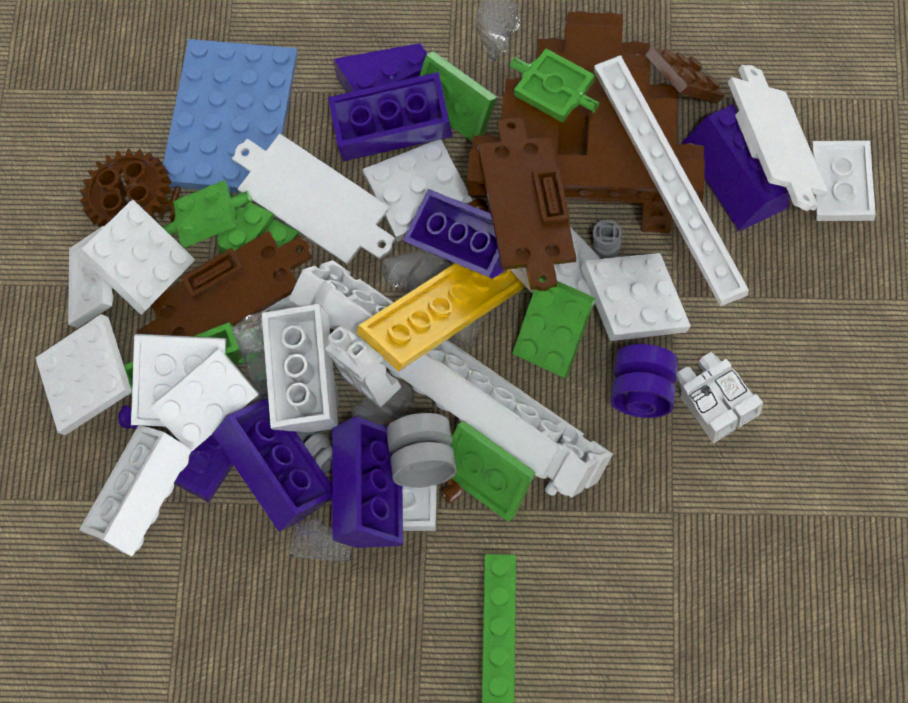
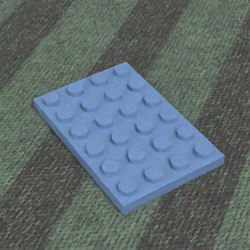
M188 39L163 162L172 181L169 184L170 187L175 188V186H179L180 188L202 190L225 180L230 187L231 193H240L237 189L250 172L232 160V157L235 155V149L239 144L249 139L267 151L279 134L284 135L298 57L297 48ZM244 151L242 155L247 156L249 151Z

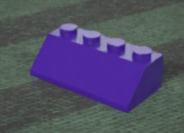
M439 72L328 97L337 145L343 162L453 137Z
M732 104L707 116L682 144L693 143L704 146V180L739 232L789 207L790 194L787 187L769 183L760 160L751 156L735 116L738 111Z
M428 189L403 241L491 279L506 271L501 268L491 214Z
M268 398L228 415L212 433L279 532L301 522L332 500V484L295 431L271 429Z
M357 416L332 428L333 541L355 548L403 545V486L393 481L390 463L392 454L388 448L387 427Z

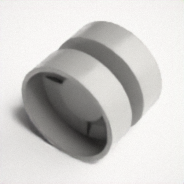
M433 413L412 414L393 421L387 427L388 448L392 454L390 458L392 477L396 484L409 488L430 487L446 482L456 474L454 450L450 447L452 444L450 423L446 417Z

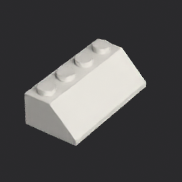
M320 304L262 313L271 429L310 433L330 430L337 426L338 417L333 361L331 356L325 351V348L330 344L328 340L330 335L328 313Z
M138 425L79 530L122 553L133 556L135 551L139 550L142 546L144 535L149 526L156 521L159 515V508L164 499L173 491L174 481L178 474L187 466L192 449L165 432Z

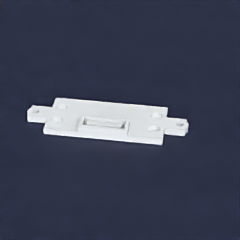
M741 65L738 70L742 80L731 77L728 84L739 109L735 116L751 156L760 160L769 183L787 187L794 206L806 211L815 210L818 207V203L814 194L825 196L828 190L787 93L768 87L762 70L752 65Z
M279 134L267 151L249 139H246L244 143L239 144L235 149V155L232 157V160L250 172L237 190L240 193L247 190L253 202L273 213L276 219L298 231L301 236L316 246H320L346 265L350 263L361 247L379 260L392 251V245L396 240L395 237L377 226L390 209L389 206L283 135ZM244 151H249L247 156L242 155ZM384 242L386 243V246L384 248H379V243Z

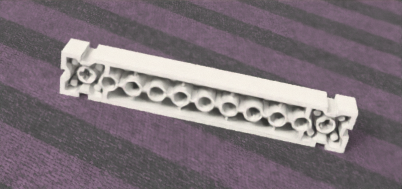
M333 260L322 263L319 268L312 266L303 269L289 299L296 303L298 307L320 304L328 313L330 330H335L341 326L364 341L356 333L358 326L394 303L361 279L355 280L350 276L351 272ZM449 340L444 341L399 372L385 359L381 362L389 369L393 376L404 379L412 385L416 392L427 395L434 400L440 409L451 412L459 418L460 422L465 421L535 471L537 477L543 479L551 478L545 488L546 493L554 496L558 491L563 495L574 497L581 493L584 487L588 489L597 484L613 455L595 441L590 442L585 439L581 431Z

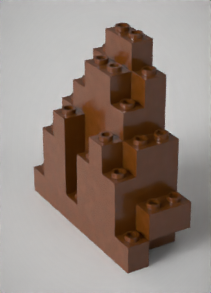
M568 12L565 40L538 38L536 59L540 57L545 49H548L594 74L595 81L587 90L586 95L599 101L597 110L592 113L590 110L579 105L571 111L562 123L514 96V89L522 80V77L506 78L501 120H504L506 117L523 118L527 139L551 137L556 165L560 171L566 200L643 203L641 232L670 233L672 216L594 73V65L618 56L622 57L702 204L705 174L704 146L693 143L676 144L677 90L673 85L665 83L649 84L650 60L646 57V53L650 50V43H642L640 41L622 42L623 14H615L613 12ZM490 134L473 136L472 150L469 151L468 195L487 196L478 144L500 142L499 137Z

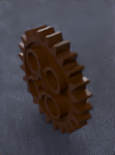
M127 149L125 156H122L118 150L114 159H111L108 155L105 156V164L97 161V171H88L92 178L83 179L86 188L80 190L83 196L80 202L84 207L83 211L92 224H97L99 228L107 225L128 204L125 199L126 196L129 201L133 199L155 221L154 213H163L164 210L161 204L169 203L166 195L172 193L169 186L172 181L158 157L154 159L150 152L144 155L142 150L139 149L133 155L132 151ZM122 172H123V175H124V176H123V179L125 180V182H126V184H127L126 186H124V184H123V182H122V179H121V173H122Z

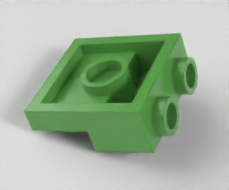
M249 202L245 207L239 206L236 209L234 216L236 227L219 233L217 243L219 252L222 254L230 248L235 251L265 232L270 231L278 247H281L298 237L299 232L275 220L273 213Z

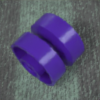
M634 344L619 349L615 359L614 376L616 378L612 384L611 405L624 414L641 418H656L671 413L674 408V384L677 380L678 371L677 356L665 348L649 344Z

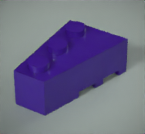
M421 43L335 58L336 78L345 92L349 93L419 77L427 52Z

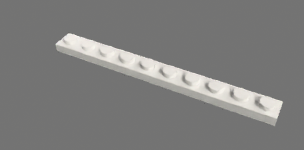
M621 56L594 65V73L719 305L723 306L748 296V287Z

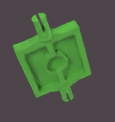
M545 49L540 57L530 64L516 56L512 59L510 68L523 74L522 80L514 89L515 97L562 123L571 111L579 105L590 110L592 113L597 110L599 101L586 95L587 90L595 81L594 74L548 49Z
M220 181L173 201L175 208L174 222L162 228L170 236L178 233L179 242L186 248L236 227L234 217L236 209L239 206L252 202L251 196L246 190L232 197L230 187L226 181Z

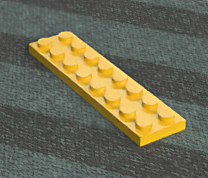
M453 264L361 323L356 333L399 372L526 286L510 269L491 279L458 264Z

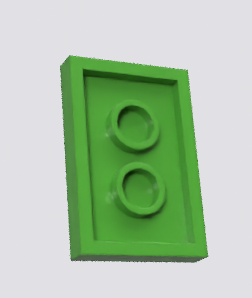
M434 51L427 54L420 76L439 72L451 127L471 142L473 136L484 135L497 97Z
M544 278L539 279L541 282H546ZM557 281V287H552L547 291L534 289L512 354L566 378L570 373L596 298Z
M465 421L461 422L456 427L450 446L454 450L457 468L456 474L452 477L453 481L457 482L461 488L509 522L515 518L536 472Z

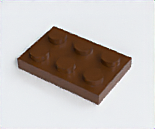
M652 47L646 53V57L680 94L716 104L725 96L718 89L720 84L712 76H706L702 72V64L693 56L688 58L680 52L675 54L667 48L662 50L656 47Z

